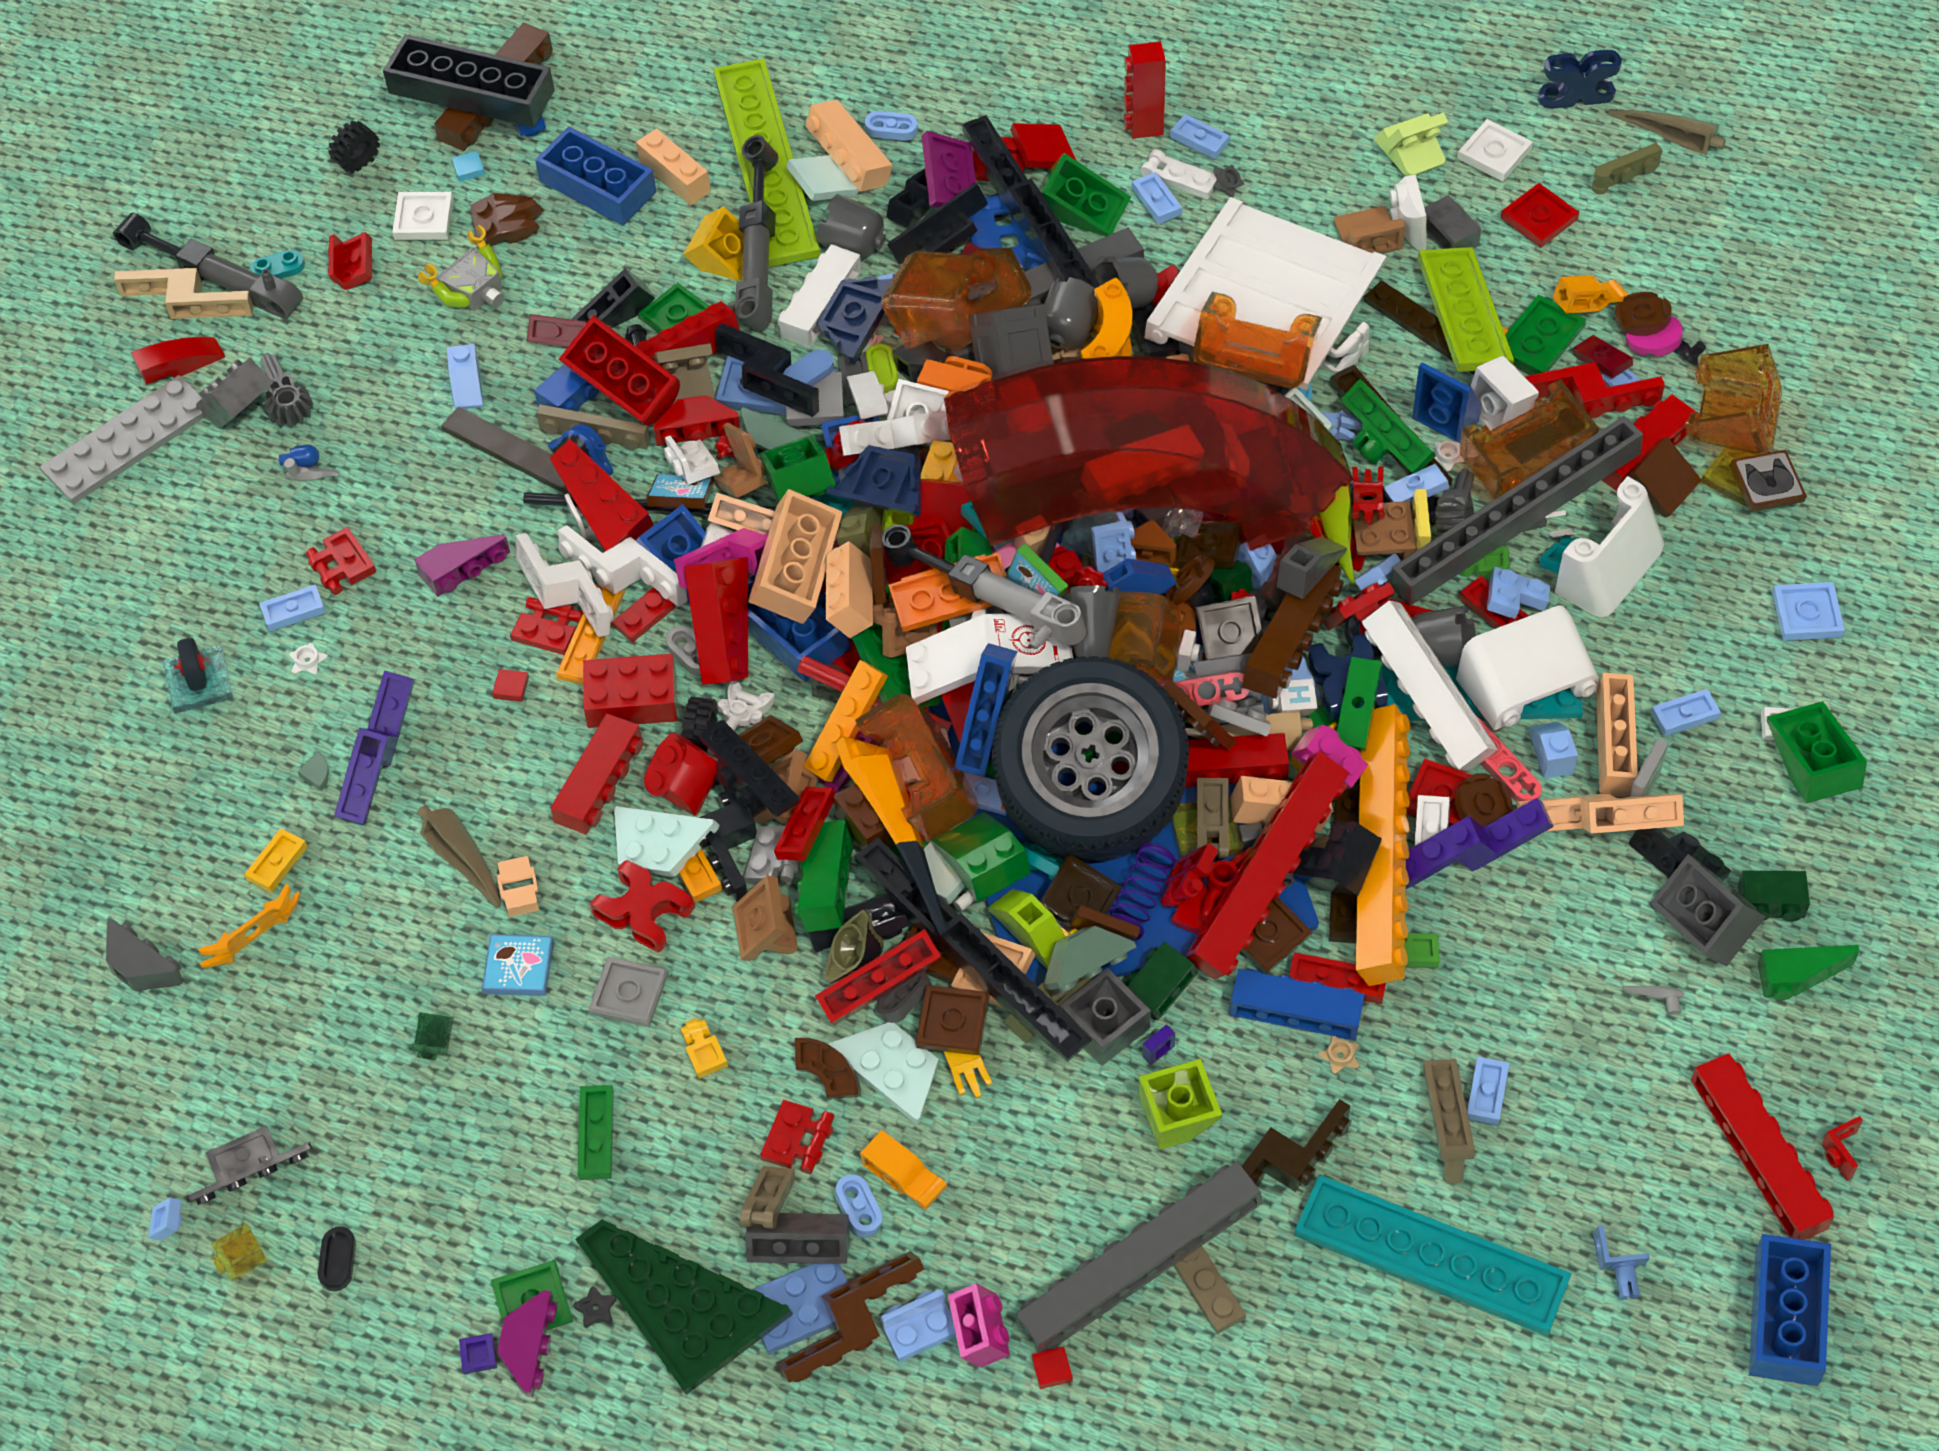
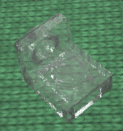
M1177 501L1165 516L1161 528L1171 539L1175 536L1180 537L1181 534L1195 538L1203 518V513Z

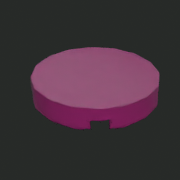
M1671 316V322L1668 326L1656 334L1635 336L1626 333V343L1632 351L1643 356H1647V353L1654 354V357L1672 353L1681 344L1683 337L1682 324L1677 318Z

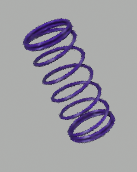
M1143 843L1138 848L1134 858L1136 864H1133L1128 871L1130 878L1123 881V891L1116 896L1117 905L1110 909V916L1140 927V933H1138L1136 940H1140L1144 935V929L1139 922H1148L1151 917L1140 907L1131 904H1120L1119 897L1125 893L1131 901L1141 907L1152 909L1157 906L1156 901L1151 896L1140 891L1125 889L1126 882L1132 880L1139 889L1152 895L1163 893V889L1155 881L1145 877H1132L1131 875L1132 869L1137 866L1141 872L1154 880L1166 881L1169 879V875L1165 870L1172 869L1175 866V856L1170 850L1156 843ZM1143 852L1159 853L1170 859L1172 864L1162 865L1153 862ZM1138 855L1144 863H1138ZM1140 865L1156 868L1162 871L1166 878L1154 877L1145 872ZM1134 879L1149 881L1159 887L1160 892L1149 891L1141 887ZM1128 893L1143 895L1152 900L1154 905L1147 906L1141 904ZM1121 906L1142 911L1147 915L1148 919L1136 918L1127 913ZM1119 907L1124 914H1113V910Z

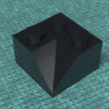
M1336 820L1328 836L1312 842L1307 849L1303 848L1302 853L1299 855L1301 862L1293 872V875L1318 890L1359 896L1382 838L1357 822Z

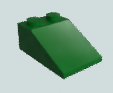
M1065 153L1050 168L1039 189L1060 223L1102 236H1109L1113 233L1131 196Z
M1823 701L1767 716V723L1790 779L1806 803L1863 788L1867 760Z
M982 812L931 840L934 847L962 880L963 885L977 903L1031 874L1024 847L1009 829L986 812Z

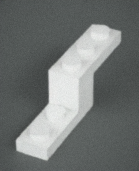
M977 407L918 414L891 420L839 427L844 456L861 454L868 445L894 449L932 443V440L946 441L981 435Z
M568 525L558 530V548L562 556L572 561L580 560L585 570L590 571L596 582L613 594L618 593L642 578L644 583L653 586L660 592L663 598L669 599L678 607L687 602L686 589L679 586L677 573L631 537L602 553Z
M527 533L516 535L515 559L544 609L578 603L597 636L609 635L610 622H613L614 619L612 608L610 605H606L601 589L596 588L590 571L585 570L581 561L549 566L547 561L541 558L538 545L536 543L533 544Z

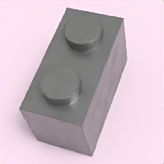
M1449 195L1424 207L1426 213V232L1442 249L1473 247L1474 249L1479 246L1481 236L1479 223L1476 220H1472L1463 207L1456 203Z

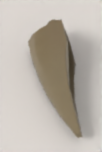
M1609 109L1608 114L1647 129L1683 148L1707 155L1710 147L1723 150L1726 139L1716 137L1719 126L1716 124L1650 111Z
M427 805L420 807L417 811L423 820L420 833L436 854L466 877L497 909L501 907L487 864L476 843L456 813L450 808L431 811Z

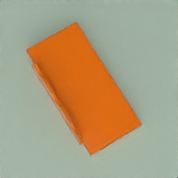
M999 553L973 557L988 564L991 572L1005 578L1006 572ZM937 569L901 578L902 581L889 584L903 632L994 606L983 600L975 603L954 593L948 574Z

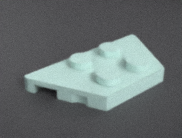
M616 806L614 814L618 865L620 866L623 861L629 860L647 869L650 874L676 877L685 867L686 862L701 849L698 844L710 831L715 833L720 825L713 819Z
M889 1022L828 1044L848 1059L859 1078L916 1125L920 1123L922 1112L931 1090V1084L939 1066V1059L927 1049L916 1048L915 1039L895 1023Z

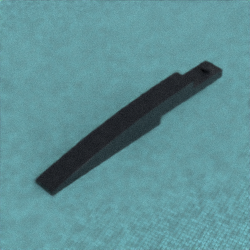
M987 115L963 123L962 132L985 166V175L1023 232L1060 281L1067 282L1069 277L1088 283L1094 289L1101 286L1032 178L1027 179Z
M878 837L854 856L855 862L897 902V908L905 913L906 917L921 931L925 929L932 942L1067 1062L1092 1042L1091 1038L961 912L957 914L937 895L947 931L940 935L908 866Z

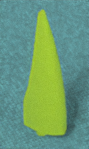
M1334 473L1331 476L1332 481L1319 485L1313 490L1325 536L1328 540L1347 548V552L1338 560V563L1350 582L1355 583L1350 553L1352 511L1347 478H1343L1342 473Z

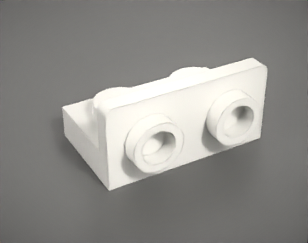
M671 436L665 437L667 447L663 448L667 462L673 465L676 475L678 477L682 475L688 485L720 473L717 462L700 439L685 442L682 446L678 447Z

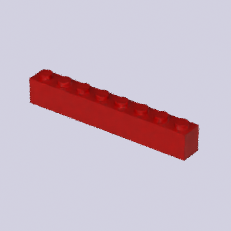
M1321 751L1307 758L1185 955L1198 969L1214 980L1225 975L1229 976L1234 971L1239 962L1236 957L1240 950H1245L1254 938L1252 931L1256 924L1260 925L1268 916L1270 909L1267 906L1272 898L1276 899L1282 893L1286 886L1283 882L1286 875L1293 873L1301 862V858L1298 856L1302 849H1307L1314 841L1317 834L1313 831L1318 823L1322 824L1328 818L1332 811L1329 805L1334 798L1340 797L1347 786L1344 781L1350 772Z

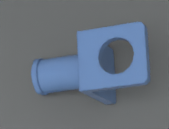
M1597 1226L1593 1232L1600 1270L1611 1269L1615 1271L1619 1300H1627L1629 1296L1630 1299L1640 1298L1641 1294L1638 1288L1635 1268L1645 1266L1650 1259L1649 1254L1609 1257L1604 1226Z

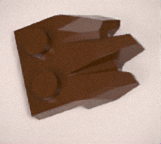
M493 193L470 205L476 238L481 237L477 231V226L480 225L486 231L484 241L486 244L489 243L490 246L505 239L511 244L529 237L540 228L533 219L544 211L533 200V197Z

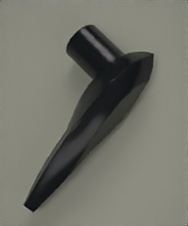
M1681 339V344L1676 351L1685 361L1697 366L1698 357L1706 350V345L1698 341L1691 348L1687 342Z

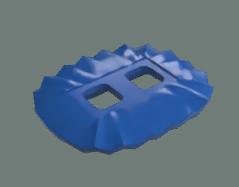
M996 194L992 197H985L988 204L969 217L978 230L970 236L972 244L1013 262V270L1026 268L1025 257L1028 253L1041 255L1023 232L1000 196ZM1010 214L1013 223L998 226L995 223L994 216ZM1016 236L1019 245L1004 248L1001 245L1000 238Z

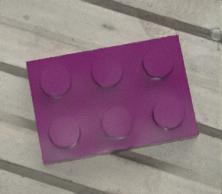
M927 130L921 135L929 204L931 207L939 208L967 187L976 183L972 148L969 142Z

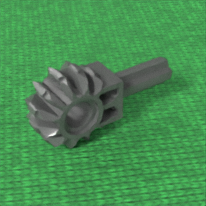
M264 354L265 357L261 358L260 362L265 374L273 381L267 388L268 392H266L267 396L264 401V408L269 420L272 423L276 422L280 428L286 423L292 428L293 422L296 421L303 425V417L310 418L311 409H313V401L309 391L305 386L300 387L297 381L294 382L290 373L284 375L276 355Z
M1463 468L1457 474L1453 490H1443L1442 497L1437 501L1435 527L1437 528L1438 536H1441L1474 513L1470 491L1475 475L1473 472L1468 471V468Z

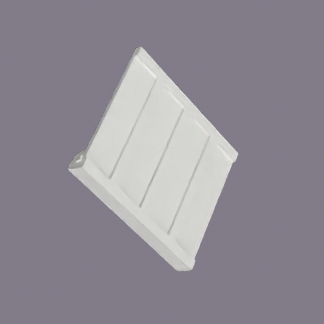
M1230 197L1148 318L1144 338L1158 344H1164L1171 337L1307 391L1311 380L1379 270L1386 263L1387 256L1375 251L1370 253L1243 205V201Z

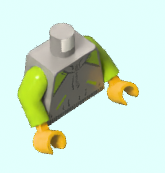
M480 225L477 226L480 238L474 237L471 230H469L467 237L471 244L478 245V250L474 247L471 248L438 276H436L437 270L432 264H427L424 267L430 277L426 276L422 271L418 274L419 282L424 285L430 284L432 286L431 290L448 307H467L476 311L486 302L492 307L497 308L504 301V294L500 292L502 290L501 278L503 276L500 263L490 244L485 243L486 231Z

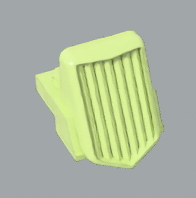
M1444 112L1432 117L1427 113L1384 128L1374 138V142L1381 147L1405 176L1418 175L1445 163L1446 159L1436 136L1441 134L1440 129L1448 123Z

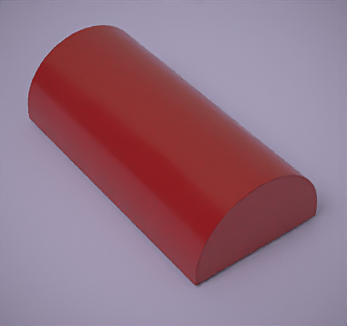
M592 315L559 358L567 367L644 425H651L657 422L673 405L680 390V380L594 315Z

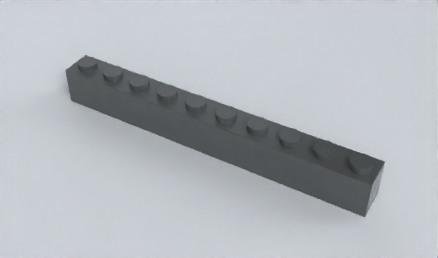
M1622 416L1393 566L1392 587L1411 606L1640 455L1643 434L1625 416Z

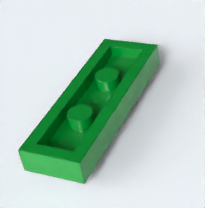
M612 1085L580 1086L577 1172L579 1180L612 1179L614 1089Z

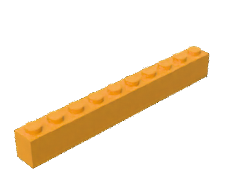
M1395 704L1374 709L1366 751L1360 750L1362 759L1368 766L1360 776L1359 824L1382 838L1359 896H1357L1356 971L1369 986L1405 979V965L1408 964V955L1405 950V938H1408L1405 912L1408 911L1409 905L1405 893L1406 885L1409 883L1406 870V859L1409 858V849L1406 843V833L1409 832L1406 807H1409L1410 804L1407 793V782L1410 780L1407 767V757L1410 756L1407 732L1410 731V722L1407 715L1402 714Z

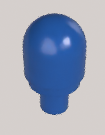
M309 444L295 446L290 449V453L279 455V463L281 466H284V462L292 458L298 467H312L319 461V451L316 447Z

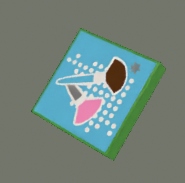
M1025 543L1017 549L1005 576L1006 579L1041 595L1048 591L1063 598L1068 584Z

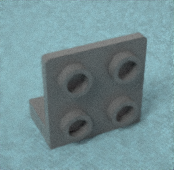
M1252 653L1196 661L1194 663L1196 678L1233 671L1244 673L1245 665ZM1239 677L1233 678V683L1223 685L1224 679L1217 680L1220 686V697L1226 696L1224 691L1226 689H1234L1235 694L1241 693L1243 682H1240ZM1203 682L1198 687V694L1204 699L1212 698L1216 692L1215 686L1210 682ZM1250 690L1246 697L1231 701L1238 704L1237 710L1248 713L1249 709H1253L1265 714L1260 693ZM1210 704L1200 706L1208 714ZM1212 717L1218 724L1226 722L1218 718Z

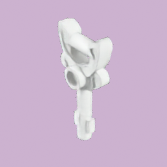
M732 681L728 687L727 699H721L718 702V711L723 713L724 720L734 731L737 726H749L750 722L755 725L762 720V714L772 707L774 693H762L760 696L743 691L739 682ZM708 748L707 752L710 755H714V753Z

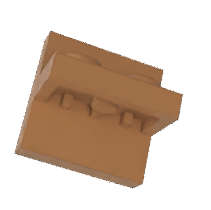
M796 749L769 765V767L800 799L805 787H816L818 776L804 768L807 754ZM796 805L778 817L774 816L766 807L757 815L752 812V817L755 823L763 824L775 818L787 825Z
M766 875L733 905L741 960H754L764 950L783 954H793L798 950L790 898L788 895L780 894L777 877Z

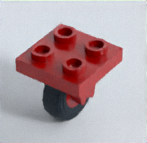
M1389 582L1381 587L1378 583H1374L1355 597L1349 596L1337 603L1331 609L1330 616L1323 620V623L1329 631L1345 623L1344 634L1348 645L1352 648V636L1367 631L1362 621L1382 607L1379 604L1395 592ZM1371 644L1374 652L1373 657L1383 655L1378 646Z

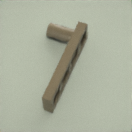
M1456 1059L1424 1061L1423 1070L1440 1158L1445 1160L1444 1179L1448 1183L1457 1184L1462 1182L1464 1177L1465 1159H1474L1475 1147Z

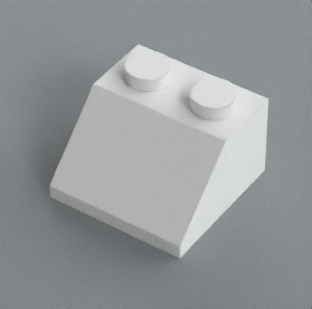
M1504 356L1478 366L1471 383V388L1481 404L1479 421L1499 442L1507 439L1532 413L1539 394L1535 387Z

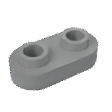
M686 626L672 628L666 635L668 651L673 653V656L690 673L701 675L699 664L695 663L698 661L694 631ZM680 642L686 643L684 646L677 645Z

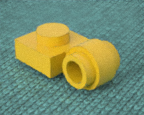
M694 1018L685 1022V1026L681 1027L680 1030L687 1045L685 1047L698 1079L728 1067L719 1042L715 1035L711 1036L705 1019L698 1020Z

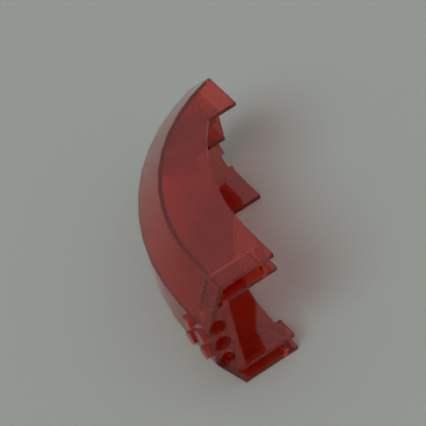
M1093 355L1065 357L1037 362L1002 372L949 391L944 398L948 428L962 480L990 546L1051 525L1098 513L1137 508H1181L1208 511L1238 518L1251 551L1306 532L1313 525L1312 518L1318 512H1324L1337 498L1336 491L1341 486L1347 487L1353 480L1341 443L1318 419L1300 405L1260 382L1232 371L1198 362L1145 356Z

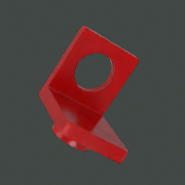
M1861 1116L1827 1131L1822 1142L1826 1160L1831 1167L1839 1169L1846 1181L1853 1178L1858 1164L1841 1141L1858 1132L1863 1121Z

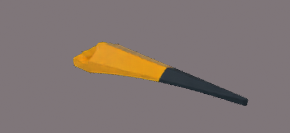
M843 736L836 743L843 767L870 802L895 842L921 892L938 932L942 935L947 931L901 769L892 760L889 749Z

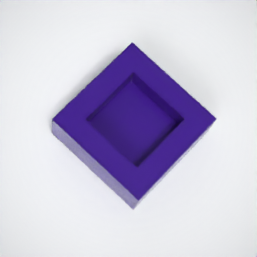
M1167 1024L1143 1043L1142 1057L1150 1065L1154 1064L1175 1047V1032Z
M492 1333L459 1339L463 1374L497 1368L495 1343Z

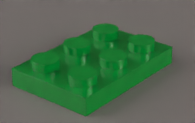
M1538 294L1505 334L1514 358L1513 365L1532 375L1548 372L1585 327L1587 319L1576 313L1566 314L1557 303Z

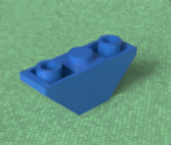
M1129 558L1105 571L1102 579L1108 584L1105 592L1113 593V587L1121 589L1116 620L1132 609L1141 607L1146 601L1156 595L1167 592L1170 587L1177 584L1168 565Z

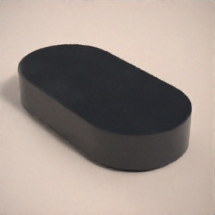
M334 1227L328 1230L322 1238L318 1279L322 1287L328 1291H340L346 1288L352 1280L356 1239L353 1233L346 1227Z

